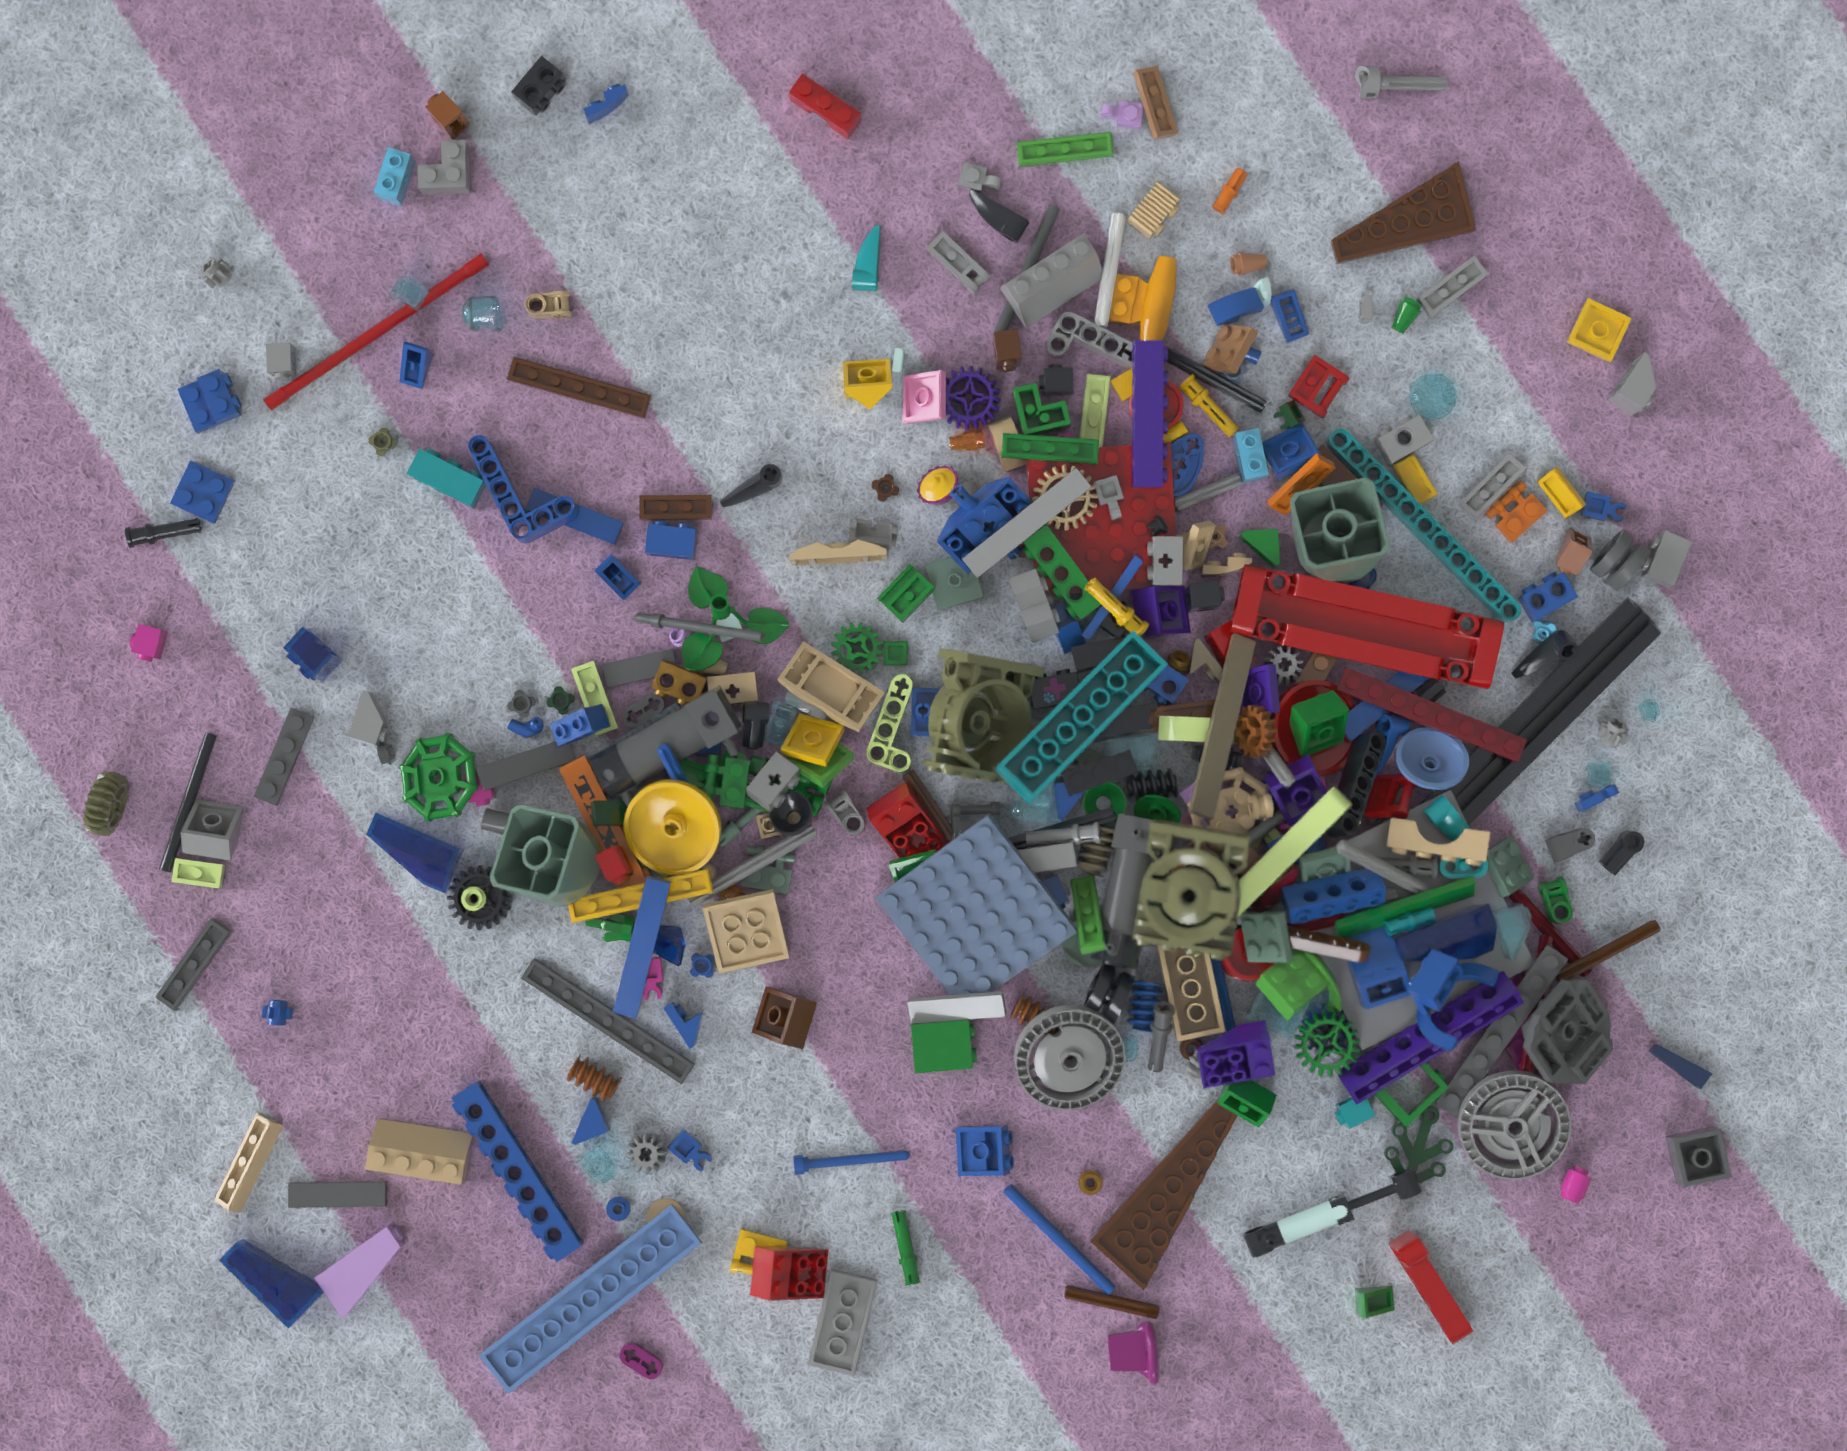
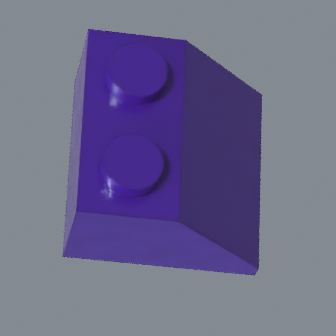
M1152 586L1132 591L1135 615L1149 624L1147 630L1140 636L1141 638L1191 633L1184 586Z
M1309 754L1286 765L1295 777V782L1291 783L1290 787H1285L1284 784H1281L1274 772L1265 775L1269 789L1289 826L1295 825L1327 793Z

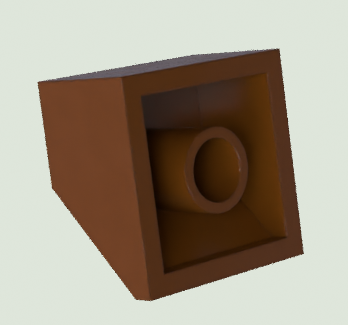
M765 986L751 1033L782 1045L803 1049L817 1002Z

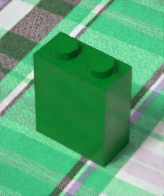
M969 1020L911 1024L915 1074L973 1069V1063L977 1062L976 1048H971V1038H975L974 1024H969Z

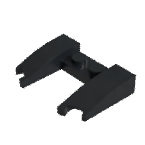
M1126 637L1071 647L1079 684ZM1157 703L1126 708L1093 743L1153 729V725L1148 724L1151 710L1157 711Z

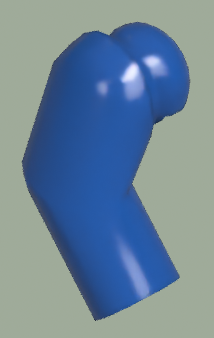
M534 717L531 721L524 724L511 719L507 729L520 736L529 738L539 734L543 730L544 724L539 717Z

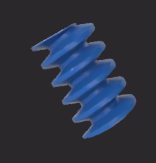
M1142 980L1134 981V984L1140 987V989L1132 991V994L1137 996L1138 999L1130 1000V1003L1136 1006V1009L1128 1010V1013L1132 1014L1134 1018L1127 1019L1126 1022L1132 1025V1029L1153 1032L1150 1026L1154 1020L1152 1015H1155L1153 1006L1161 1002L1155 996L1163 995V991L1158 989L1157 986H1162L1163 984Z

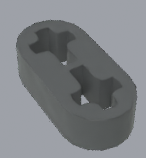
M657 694L647 695L624 710L622 714L623 722L630 728H638L660 715L665 709V701ZM650 699L660 700L657 711L654 709L645 711V708L650 705ZM642 710L643 714L637 717L638 722L636 724L633 721L628 722L627 719L630 717V711L638 713Z

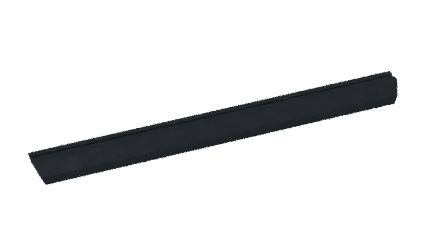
M1627 597L1578 646L1577 655L1571 660H1564L1497 727L1527 739L1519 762L1516 763L1477 747L1469 755V767L1465 777L1453 787L1433 790L1420 804L1451 790L1469 826L1661 634V630L1636 602Z

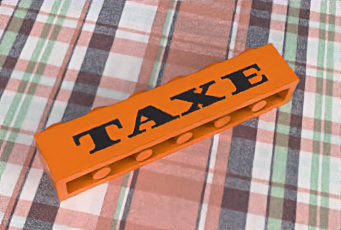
M584 755L559 768L589 830L598 841L600 852L612 846L620 845L634 871L629 874L630 879L618 884L617 887L622 888L644 883L647 875H652L647 866L642 867L640 861L628 846L624 826H593L591 802L594 800H609L598 781L588 756Z

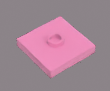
M938 370L904 375L903 423L912 424L946 419V371Z

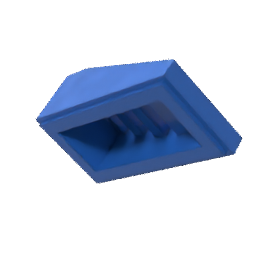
M1289 289L1271 296L1270 303L1286 343L1309 335L1295 289ZM1289 298L1290 303L1280 306V301ZM1293 308V312L1283 315L1282 311ZM1296 316L1297 321L1289 324L1286 323V320ZM1300 325L1301 330L1293 333L1289 332V329Z

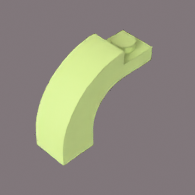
M1159 716L1158 740L1205 742L1211 718ZM1236 734L1233 736L1232 744H1238L1234 743V740L1237 738Z

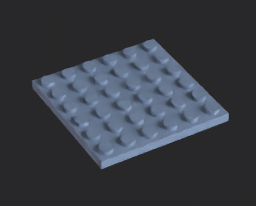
M987 814L875 897L950 995L993 992L1078 931L1075 924L990 814Z

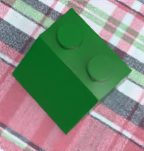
M1333 690L1325 694H1319L1304 702H1298L1292 706L1289 723L1301 757L1340 744L1344 740L1349 709Z

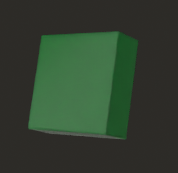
M884 641V666H908V641Z

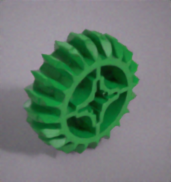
M1321 1011V1019L1318 1018L1316 1013H1312L1314 1019L1312 1023L1308 1018L1304 1019V1022L1308 1025L1306 1029L1301 1025L1297 1027L1303 1032V1035H1294L1295 1039L1301 1040V1044H1294V1048L1302 1049V1052L1297 1053L1296 1057L1302 1058L1305 1056L1306 1059L1302 1061L1301 1065L1305 1067L1311 1063L1309 1067V1072L1311 1073L1315 1071L1316 1067L1319 1068L1318 1076H1323L1324 1069L1327 1070L1328 1077L1333 1076L1332 1069H1335L1337 1074L1341 1075L1342 1070L1340 1066L1343 1065L1349 1070L1350 1066L1346 1061L1349 1059L1352 1062H1356L1357 1060L1351 1056V1053H1360V1049L1353 1047V1044L1360 1043V1039H1352V1036L1356 1035L1358 1030H1348L1353 1023L1348 1021L1344 1025V1015L1339 1016L1338 1020H1335V1011L1331 1012L1330 1018H1327L1326 1011ZM1321 1024H1334L1327 1034L1319 1035L1312 1031ZM1340 1028L1346 1036V1050L1340 1048L1336 1043ZM1308 1037L1313 1039L1318 1045L1314 1059L1310 1056L1307 1049ZM1316 1037L1320 1039L1325 1038L1326 1040L1327 1037L1332 1038L1330 1042L1338 1050L1336 1051L1333 1048L1323 1050L1324 1045ZM1328 1053H1336L1341 1056L1334 1063H1320Z

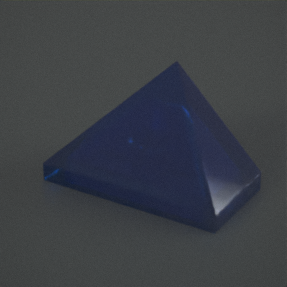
M660 925L653 951L654 954L678 967L682 963L686 946L681 927Z

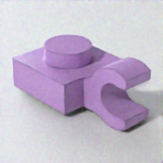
M1120 101L1118 107L1103 104L1101 118L1117 119L1116 127L1140 129L1143 104Z

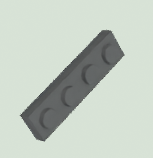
M290 708L255 792V798L275 806L279 805L314 720L313 716Z

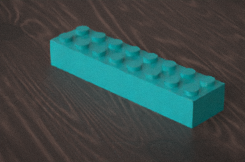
M1133 630L997 766L995 772L1030 805L1164 671L1168 663Z

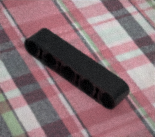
M1379 731L1360 734L1353 741L1337 790L1352 804L1326 830L1331 838L1354 835L1358 830L1386 747V739Z

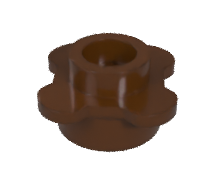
M886 474L883 478L872 482L871 486L876 490L877 498L881 502H885L892 495L897 496L899 494V488L895 486L891 474Z

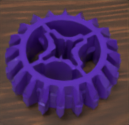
M969 366V373H965L964 368L960 367V375H957L952 370L951 376L953 379L951 380L949 377H946V416L950 415L947 423L951 424L954 420H957L956 429L960 428L961 423H965V431H969V424H973L974 429L978 430L979 421L984 427L987 426L985 417L989 420H994V415L990 411L999 412V407L994 404L1001 403V398L994 396L1000 394V388L992 389L997 384V381L992 380L988 382L991 376L990 373H986L982 377V368H979L977 374L973 373V366ZM966 381V388L963 391L955 392V394L950 393L955 385ZM974 381L980 383L986 389L988 396H983V394L975 391ZM968 388H971L970 394L976 400H972L969 409H967L966 399L962 397H966ZM949 401L961 404L964 407V416L957 413ZM988 403L983 412L971 416L974 406Z

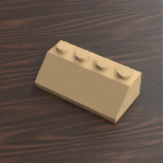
M378 1118L368 1146L365 1170L461 1185L466 1182L473 1136L469 1132Z

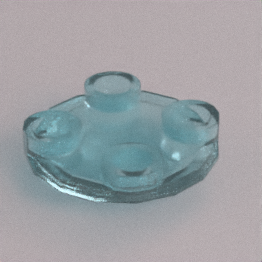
M1429 373L1416 379L1411 386L1408 399L1418 415L1429 421H1435L1450 414L1455 407L1457 394L1454 385L1448 378L1441 374Z

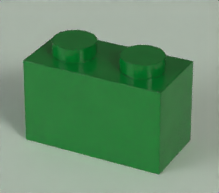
M1253 1080L1224 1085L1217 1104L1259 1128L1271 1114L1277 1095Z

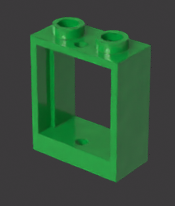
M1430 1061L1421 1065L1420 1068L1433 1080L1437 1087L1408 1114L1386 1092L1385 1088L1374 1094L1405 1127L1409 1126L1449 1088L1444 1083L1447 1080L1446 1077L1438 1069L1433 1071L1428 1065Z

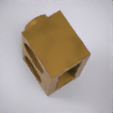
M662 659L651 688L655 689L654 693L659 696L668 698L671 695L678 698V703L686 705L691 700L700 696L707 676ZM663 674H670L674 678V683L670 686H665L661 683L660 677ZM685 683H693L696 686V692L692 695L686 694L683 691Z

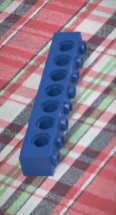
M481 1081L475 1082L452 1097L454 1101L452 1106L459 1116L463 1115L467 1122L465 1124L466 1129L471 1136L475 1135L479 1140L480 1144H478V1147L485 1157L489 1156L493 1162L491 1167L497 1177L502 1176L506 1183L504 1187L511 1198L515 1197L519 1205L517 1208L524 1218L528 1217L532 1223L530 1228L537 1239L541 1238L546 1245L544 1251L550 1259L554 1258L557 1263L580 1248L584 1242ZM474 1104L482 1108L481 1117H475L472 1114L471 1108ZM486 1125H492L495 1128L496 1133L494 1137L486 1136L484 1132ZM500 1145L507 1147L509 1151L507 1158H502L498 1155L497 1149ZM512 1166H518L521 1169L522 1175L520 1178H514L511 1175L510 1169ZM529 1186L534 1189L535 1196L533 1199H528L524 1196L523 1190L525 1187ZM538 1207H544L548 1211L547 1219H540L537 1216L536 1211ZM551 1228H558L560 1230V1239L555 1240L551 1238L549 1234Z

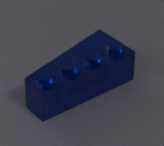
M244 1239L236 1242L219 1260L288 1329L295 1325L325 1294L319 1284L311 1280L310 1277L290 1268L286 1263L280 1262Z

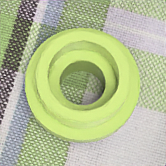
M469 887L462 894V904L468 910H480L486 903V894L479 887ZM476 894L478 896L477 903L471 902V895Z

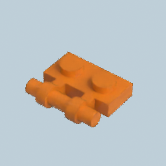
M1522 481L1512 486L1485 513L1489 519H1492L1495 515L1501 518L1495 527L1510 543L1516 540L1548 511L1532 493L1525 499L1521 496V492L1527 488ZM1513 500L1517 506L1508 513L1505 507Z

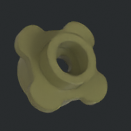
M381 428L368 439L369 444L373 445L376 449V454L379 456H384L386 451L397 446V441L389 435L387 428Z

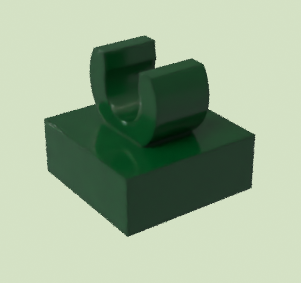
M1294 400L1279 407L1280 411L1273 416L1275 419L1281 416L1285 418V424L1281 425L1280 429L1292 428L1306 421Z

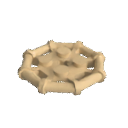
M1239 767L1224 773L1222 782L1232 780V786L1221 788L1214 819L1208 820V824L1203 826L1201 817L1191 814L1194 826L1240 834L1249 833L1248 830L1253 827L1255 819L1252 820L1249 814L1248 797L1250 795L1261 797L1263 794L1269 793V786L1245 772L1243 767ZM1241 781L1255 790L1248 794L1239 788ZM1230 805L1237 809V813L1234 814L1233 818L1225 814V811L1229 810ZM1260 816L1258 819L1262 820L1263 822L1267 818L1265 816ZM1262 838L1251 846L1254 850L1259 848L1258 845ZM1203 841L1220 854L1225 851L1226 843L1219 844Z

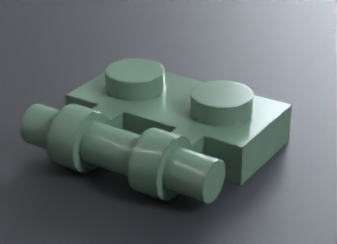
M748 846L746 855L756 856L766 850L765 846ZM787 853L777 859L776 868L765 866L741 880L740 886L761 890L774 889V892L788 894L793 871L783 869L784 862L794 864L795 854Z

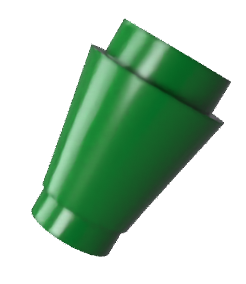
M1405 296L1404 300L1399 303L1391 328L1404 334L1421 313L1422 305Z

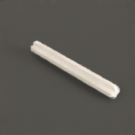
M1113 213L1111 217L1094 323L1103 328L1108 326L1126 218L1122 213Z

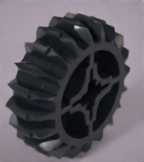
M478 865L477 873L472 866L468 867L469 875L465 871H460L462 880L454 877L453 882L457 884V887L449 886L448 890L455 892L454 896H447V900H454V904L449 905L448 908L457 909L452 917L457 918L461 915L460 925L465 924L468 920V929H472L475 923L478 931L483 929V923L487 929H491V920L496 925H499L501 922L497 916L507 917V914L502 911L503 908L508 910L512 908L511 905L505 904L506 900H513V896H506V890L496 887L499 896L498 904L496 905L491 900L490 893L493 885L490 880L492 871L490 866L487 867L485 873L483 865ZM479 877L488 880L481 887L486 894V903L483 907L492 911L489 916L484 918L472 916L475 911L465 910L461 900L463 890L465 891L471 887L467 883ZM475 894L471 895V902L477 903L475 901V899H477L475 898Z

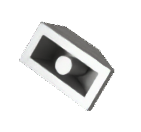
M363 690L348 736L380 746L381 742H385L389 729L386 727L388 723L373 693Z

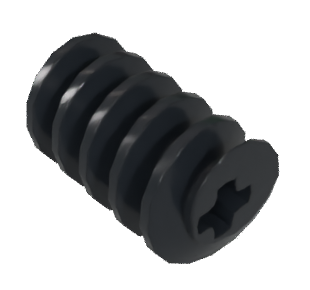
M1170 768L1166 769L1165 775H1163L1161 769H1157L1155 776L1151 770L1147 771L1146 777H1144L1141 771L1137 772L1136 778L1133 774L1127 776L1129 802L1133 795L1137 801L1141 795L1146 796L1152 793L1158 796L1160 793H1163L1164 797L1168 799L1169 792L1171 791L1174 797L1178 798L1175 773L1173 774Z

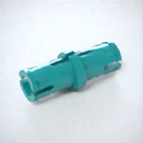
M1429 907L1418 912H1407L1404 916L1386 920L1384 921V927L1387 935L1392 936L1407 930L1410 932L1415 931L1417 927L1436 922V917L1433 909Z

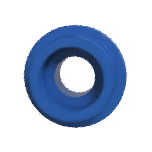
M621 1196L612 1198L606 1206L607 1215L614 1221L626 1219L631 1211L629 1201ZM620 1205L623 1209L622 1213H616L614 1206Z

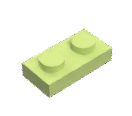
M175 858L171 882L222 889L225 865Z

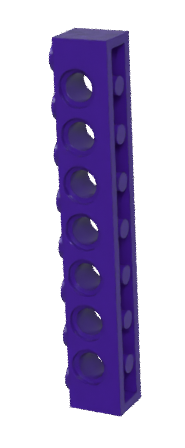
M1501 971L1498 973L1494 987L1481 983L1477 987L1471 988L1467 993L1447 1003L1440 1011L1431 1013V1019L1436 1028L1457 1038V1041L1461 1042L1519 1007L1524 1002L1506 973ZM1417 1022L1393 1038L1386 1040L1375 1049L1366 1052L1356 1062L1350 1063L1349 1070L1343 1067L1341 1069L1342 1074L1338 1075V1077L1357 1105L1443 1053L1446 1049L1431 1043L1422 1034Z

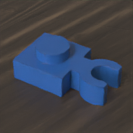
M1588 491L1585 493L1584 498L1586 505L1582 508L1580 516L1605 521L1608 515L1611 520L1620 522L1624 517L1616 515L1615 511L1617 508L1625 509L1627 505L1624 503L1612 505L1610 504L1611 497Z
M1615 784L1609 785L1595 793L1589 790L1579 795L1580 800L1574 804L1578 812L1585 811L1618 794L1619 791Z
M684 1128L667 1146L668 1150L685 1164L691 1159L698 1171H703V1166L698 1162L701 1158H705L709 1162L712 1161V1157L708 1152L699 1151L702 1143Z

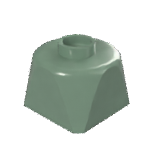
M1367 478L1295 492L1290 499L1297 556L1302 567L1313 577L1343 584L1354 582L1367 575L1391 546L1374 482Z
M517 805L510 811L491 871L490 880L494 887L556 907L571 905L584 897L595 883L600 864L594 858L595 855L601 853L600 847L593 833L578 818Z

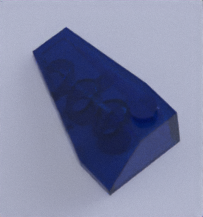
M375 813L366 834L423 885L446 894L464 852L463 848L378 813Z
M1479 904L1399 936L1394 940L1402 962L1423 961L1432 949L1458 960L1475 959L1493 951L1498 926L1490 904Z

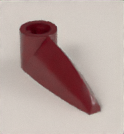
M1295 865L1287 868L1251 904V907L1256 912H1263L1282 900V887L1293 885L1299 872L1298 868Z

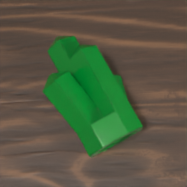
M617 913L604 916L608 919L594 918L585 920L586 926L612 931L604 933L602 938L605 942L617 940L630 942L636 917Z

